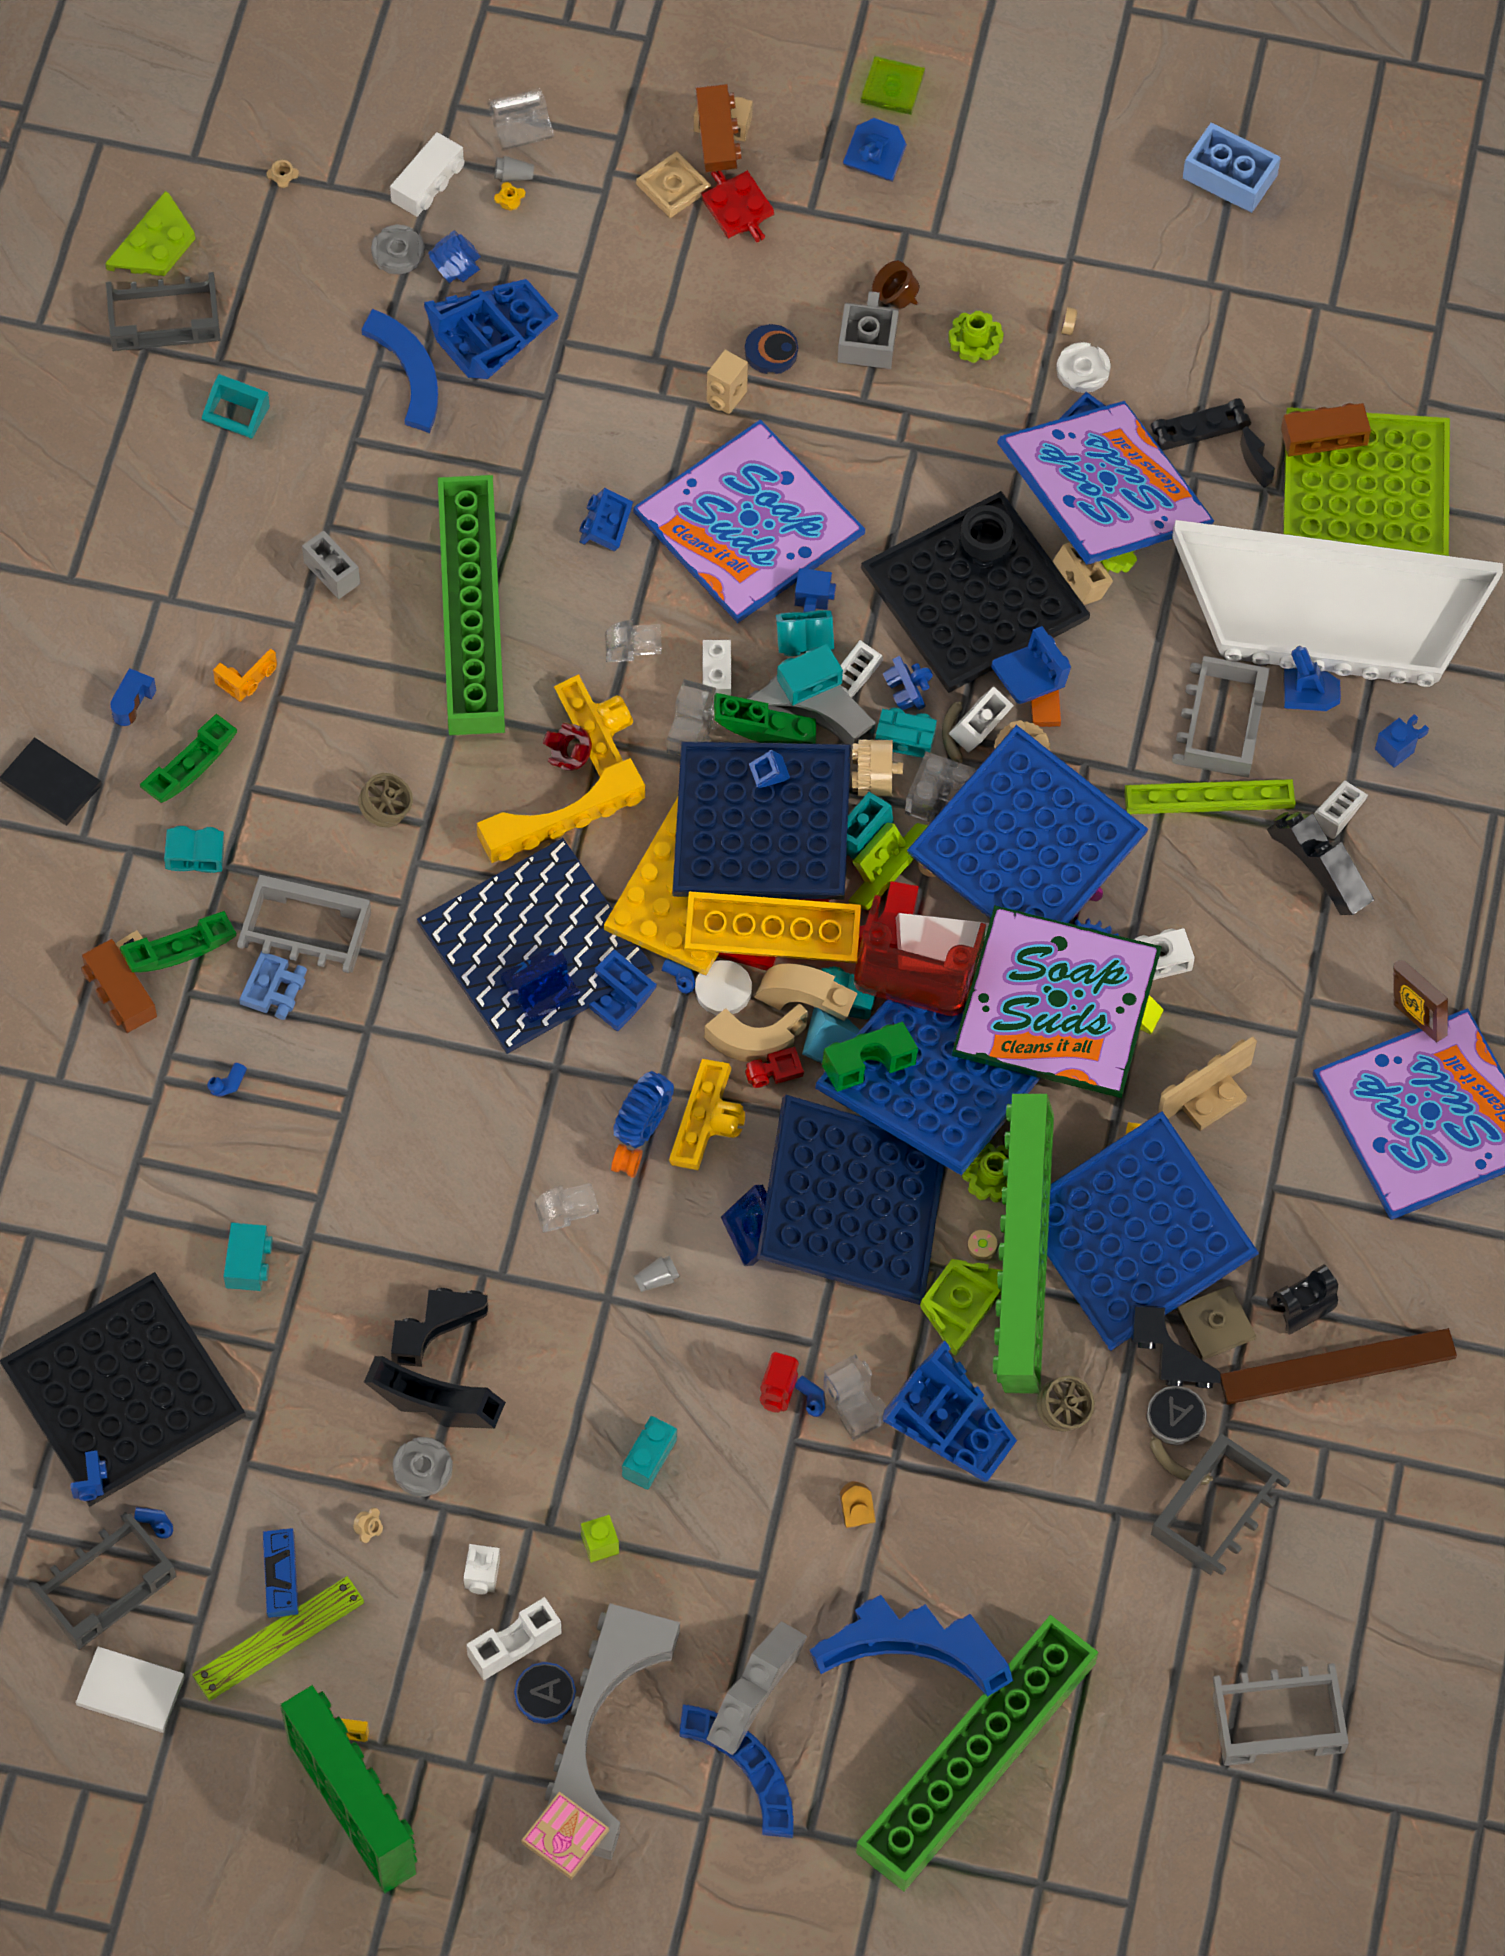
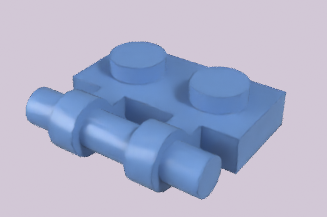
M261 951L239 999L240 1005L267 1013L270 1005L273 1004L278 1006L275 1016L278 1019L285 1020L288 1012H291L296 1002L294 999L298 990H301L304 986V976L307 969L297 965L294 973L286 971L289 966L287 959L272 954H264ZM281 982L288 985L284 995L277 993Z

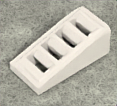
M859 640L840 665L843 669L842 680L851 685V688L847 690L842 685L840 686L851 698L882 663V655ZM860 655L870 660L868 665L859 659ZM856 663L864 669L863 672H859L852 665ZM849 671L858 678L854 681L846 676L845 673Z
M1344 780L1315 811L1314 816L1324 834L1334 839L1361 807L1368 794ZM1342 794H1344V795L1348 796L1349 798L1353 799L1354 802L1348 800L1347 798H1345L1344 796H1342Z

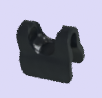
M1323 1264L1313 1270L1308 1277L1290 1287L1285 1286L1276 1291L1273 1297L1267 1300V1304L1270 1308H1273L1282 1302L1284 1303L1286 1310L1283 1313L1286 1323L1285 1330L1290 1335L1337 1307L1338 1282L1328 1267Z

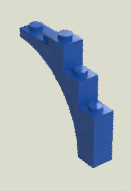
M882 1595L865 1601L855 1610L858 1621L844 1626L840 1632L828 1639L821 1640L815 1647L809 1650L814 1665L820 1674L840 1664L866 1656L909 1654L934 1659L955 1668L972 1680L987 1697L1013 1681L1008 1663L971 1614L953 1621L949 1627L944 1629L927 1605L924 1604L918 1609L909 1611L905 1617L899 1620Z

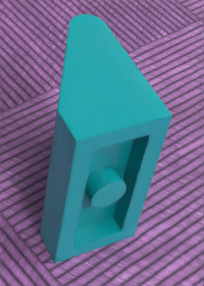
M218 374L202 414V420L252 439L270 408L268 392ZM223 399L254 411L249 426L213 413L219 401Z

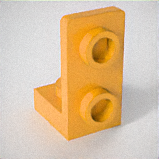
M269 649L243 677L236 669L232 667L227 668L220 662L213 669L215 684L241 702L246 696H250L255 692L258 683L265 676L269 677L275 671L277 666L276 652Z

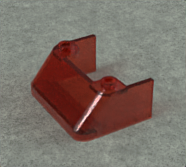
M875 895L863 931L855 966L853 982L856 989L865 994L948 1016L960 1014L964 1010L985 939L986 924H980L974 947L966 945L953 946L948 951L945 961L889 947L892 933L888 926L877 922L880 896Z

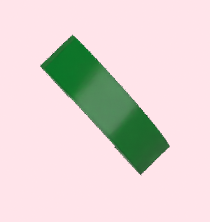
M215 714L197 731V738L163 769L161 767L155 769L140 783V788L160 803L173 798L209 768L234 738L237 729L218 714Z
M225 911L199 919L197 926L150 942L146 937L120 946V951L131 972L155 971L202 956L236 937L237 933Z

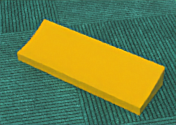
M689 891L684 950L857 963L861 905Z

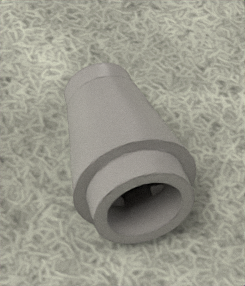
M508 156L496 158L495 179H501V182L533 179L534 164Z
M670 1255L665 1258L661 1256L634 1276L641 1292L674 1283L673 1280L680 1277Z

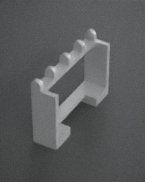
M1203 656L1202 664L1192 663L1190 665V672L1200 674L1198 685H1187L1185 692L1196 696L1194 708H1183L1181 711V717L1191 719L1189 733L1179 732L1176 737L1178 742L1186 743L1185 754H1174L1172 762L1178 765L1249 778L1270 668ZM1205 675L1255 685L1241 757L1192 748Z
M259 875L237 947L248 948L250 942L263 944L262 953L269 954L272 946L291 951L290 960L296 961L299 953L319 957L318 966L324 967L328 959L342 963L343 972L353 973L371 916L370 900ZM290 898L340 910L341 917L358 920L347 954L253 932L263 900L267 899L286 904L287 899Z
M1335 1663L1328 1664V1674L1309 1676L1308 1667L1303 1666L1301 1667V1677L1279 1679L1278 1670L1274 1669L1270 1670L1271 1680L1249 1682L1246 1672L1240 1673L1241 1683L1221 1685L1220 1675L1213 1676V1701L1224 1766L1254 1763L1257 1755L1311 1749H1314L1315 1756L1345 1753L1349 1742ZM1321 1684L1328 1686L1335 1733L1231 1744L1224 1695Z

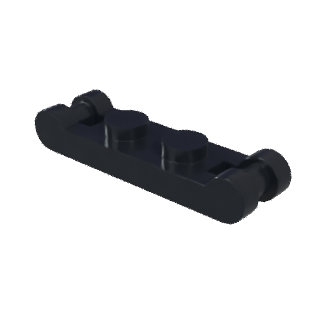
M1236 398L1228 404L1168 420L1158 419L1152 422L1150 426L1153 434L1158 436L1157 443L1160 449L1168 450L1243 430L1246 426L1249 427L1251 425L1249 415L1244 412L1245 405L1242 399ZM1234 415L1235 419L1228 420L1227 416ZM1173 431L1174 435H1170L1168 432Z

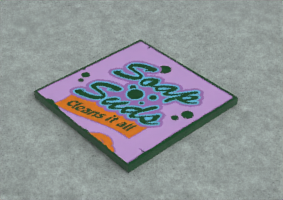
M994 905L952 1056L1122 1098L1162 946Z

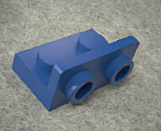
M607 488L601 490L597 495L593 494L587 504L588 516L583 520L579 532L582 533L579 543L585 545L588 541L592 540L612 551H616L620 546L633 501Z

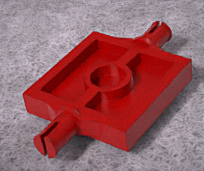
M747 170L733 178L726 179L722 171H717V173L713 171L711 176L718 185L701 194L702 201L729 239L739 233L749 231L755 242H760V239L762 241L765 238V234L759 228V224L773 216L774 209Z

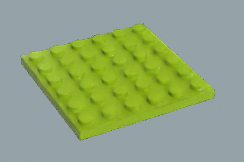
M1287 407L1286 414H1289L1293 411L1305 412L1316 409ZM1366 413L1371 428L1368 445L1288 457L1285 447L1283 534L1449 556L1450 418Z

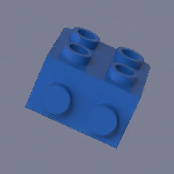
M1042 626L1033 629L1027 647L996 658L992 661L991 665L998 678L1018 704L1026 703L1064 688L1071 670L1068 658L1062 655L1053 637L1048 635Z

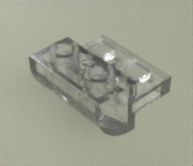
M540 88L488 101V107L494 128H496L502 151L554 137L547 112V103Z

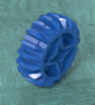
M653 1071L647 1072L643 1077L639 1078L638 1082L634 1084L633 1089L628 1093L625 1101H623V1105L615 1119L613 1126L614 1136L625 1145L634 1148L640 1147L645 1141H648L668 1110L669 1103L672 1101V1095L674 1094V1084L662 1074H657Z

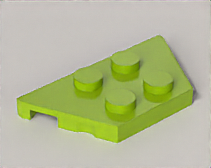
M165 191L107 260L105 263L107 270L115 271V268L130 269L131 273L135 274L150 273L151 275L165 276L196 239L195 232L168 192Z
M951 1259L921 1300V1309L943 1341H946L949 1345L951 1353L957 1356L1000 1296L1001 1289H998L997 1276L998 1271L1003 1270L988 1268L989 1264H971L963 1260Z

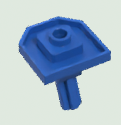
M876 118L857 125L843 164L893 182L907 146L899 126Z
M1297 646L1291 652L1297 669L1284 668V708L1328 711L1339 705L1341 699L1340 680L1327 671L1321 672L1317 662H1312L1307 648Z

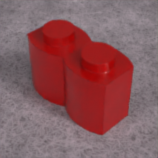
M778 1352L771 1354L760 1386L762 1392L760 1402L766 1410L779 1413L788 1409L798 1378L797 1369L799 1362L795 1357Z

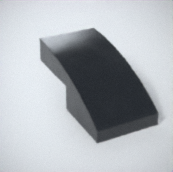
M1246 426L1242 430L1241 451L1252 475L1265 488L1272 483L1275 468L1263 457L1265 444Z

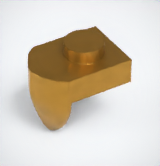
M851 1481L844 1485L840 1490V1499L846 1528L875 1523L870 1489L865 1484Z

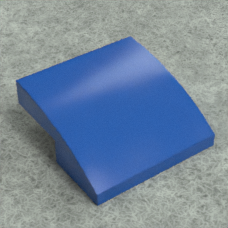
M614 949L595 968V973L615 990L609 996L604 995L601 997L600 1001L590 1003L589 1009L618 1032L642 1007L657 987V984Z

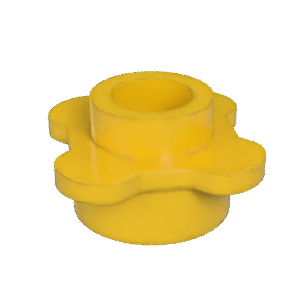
M505 182L501 185V191L495 194L494 201L506 210L517 209L521 203V198L525 197V190Z

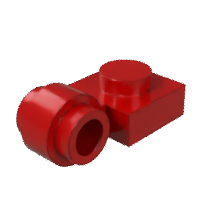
M795 1047L767 1054L768 1064L763 1063L762 1060L751 1061L746 1065L747 1069L745 1070L748 1083L752 1084L753 1088L766 1086L771 1075H773L775 1084L800 1078L804 1075Z

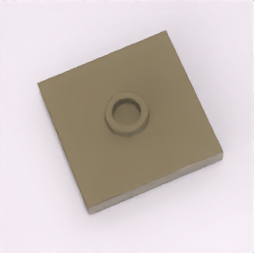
M1231 1285L1177 1307V1312L1202 1360L1253 1341L1256 1338V1334Z

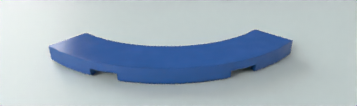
M372 309L362 328V335L380 343L398 357L411 387L410 404L404 419L405 425L430 433L438 409V384L431 358L421 342L409 329L392 317Z
M683 1704L679 1737L706 1743L732 1759L748 1777L756 1792L762 1814V1835L793 1838L794 1818L789 1791L779 1766L766 1747L753 1734L747 1731L738 1750L731 1755L706 1740L718 1713L701 1707Z

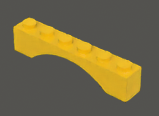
M631 758L605 768L600 779L592 789L573 804L563 809L540 815H514L501 812L478 822L477 836L491 863L498 860L505 861L524 849L531 850L550 838L557 839L571 829L583 828L597 818L609 817L623 807L637 805L645 798V784Z

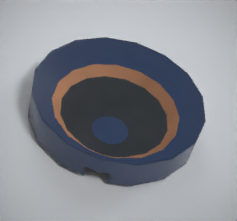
M775 324L761 325L752 330L746 338L744 346L747 362L753 369L764 374H768V372L780 374L790 369L797 360L799 348L794 334L787 328Z

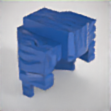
M455 230L441 239L440 242L435 244L433 250L428 252L436 268L449 283L456 278L465 282L468 277H471L480 270L475 261L481 256L474 245Z

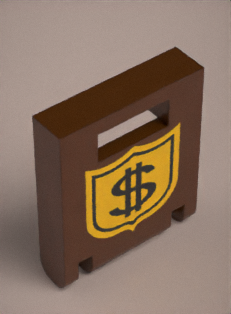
M1399 960L1394 963V1006L1436 1043L1448 1036V998L1406 961ZM1430 1010L1433 1011V1019L1430 1017Z

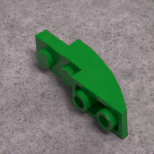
M720 693L714 695V720L733 733L759 743L816 744V719L770 710L768 709V703Z

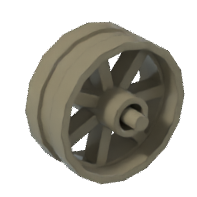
M380 773L371 777L362 788L358 797L359 808L363 816L370 823L388 828L398 825L410 811L413 803L412 792L408 784L400 777L390 773ZM375 785L382 786V791L379 790ZM368 790L376 797H369ZM399 796L401 802L395 800V798ZM394 808L402 810L403 813L396 814Z
M1068 1375L1051 1380L1041 1388L1037 1397V1410L1040 1418L1045 1425L1055 1431L1066 1432L1079 1428L1090 1420L1094 1412L1095 1402L1093 1393L1088 1385L1078 1377ZM1058 1383L1068 1384L1065 1394ZM1052 1388L1058 1399L1049 1397V1392ZM1074 1388L1080 1395L1079 1398L1073 1395ZM1079 1402H1082L1083 1405L1082 1412L1076 1408ZM1049 1404H1053V1413L1050 1411ZM1070 1412L1079 1418V1421L1074 1425H1071ZM1061 1413H1063L1064 1424L1055 1419Z

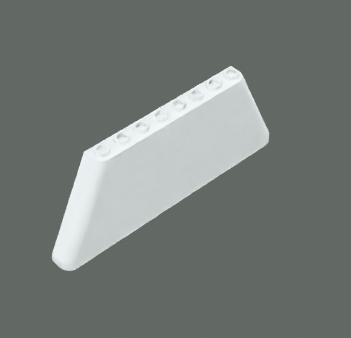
M1175 520L1173 526V541L1219 653L1226 660L1233 662L1242 660L1250 661L1257 665L1272 664L1280 665L1286 669L1297 668L1291 652L1297 646L1307 648L1312 662H1317L1321 672H1333L1339 676H1363V678L1369 680L1377 678L1386 679L1394 683H1417L1422 687H1430L1442 677L1503 573V563L1180 520Z

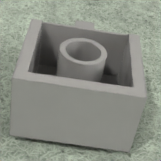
M869 291L867 305L845 303L838 346V363L891 369L899 309L878 307L880 293Z

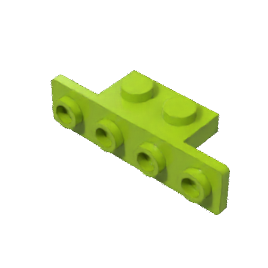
M887 822L852 861L865 882L848 900L849 903L861 905V908L869 910L890 887V882H895L905 868L912 863L914 858L907 853V850L928 825L916 823L902 837L895 824Z

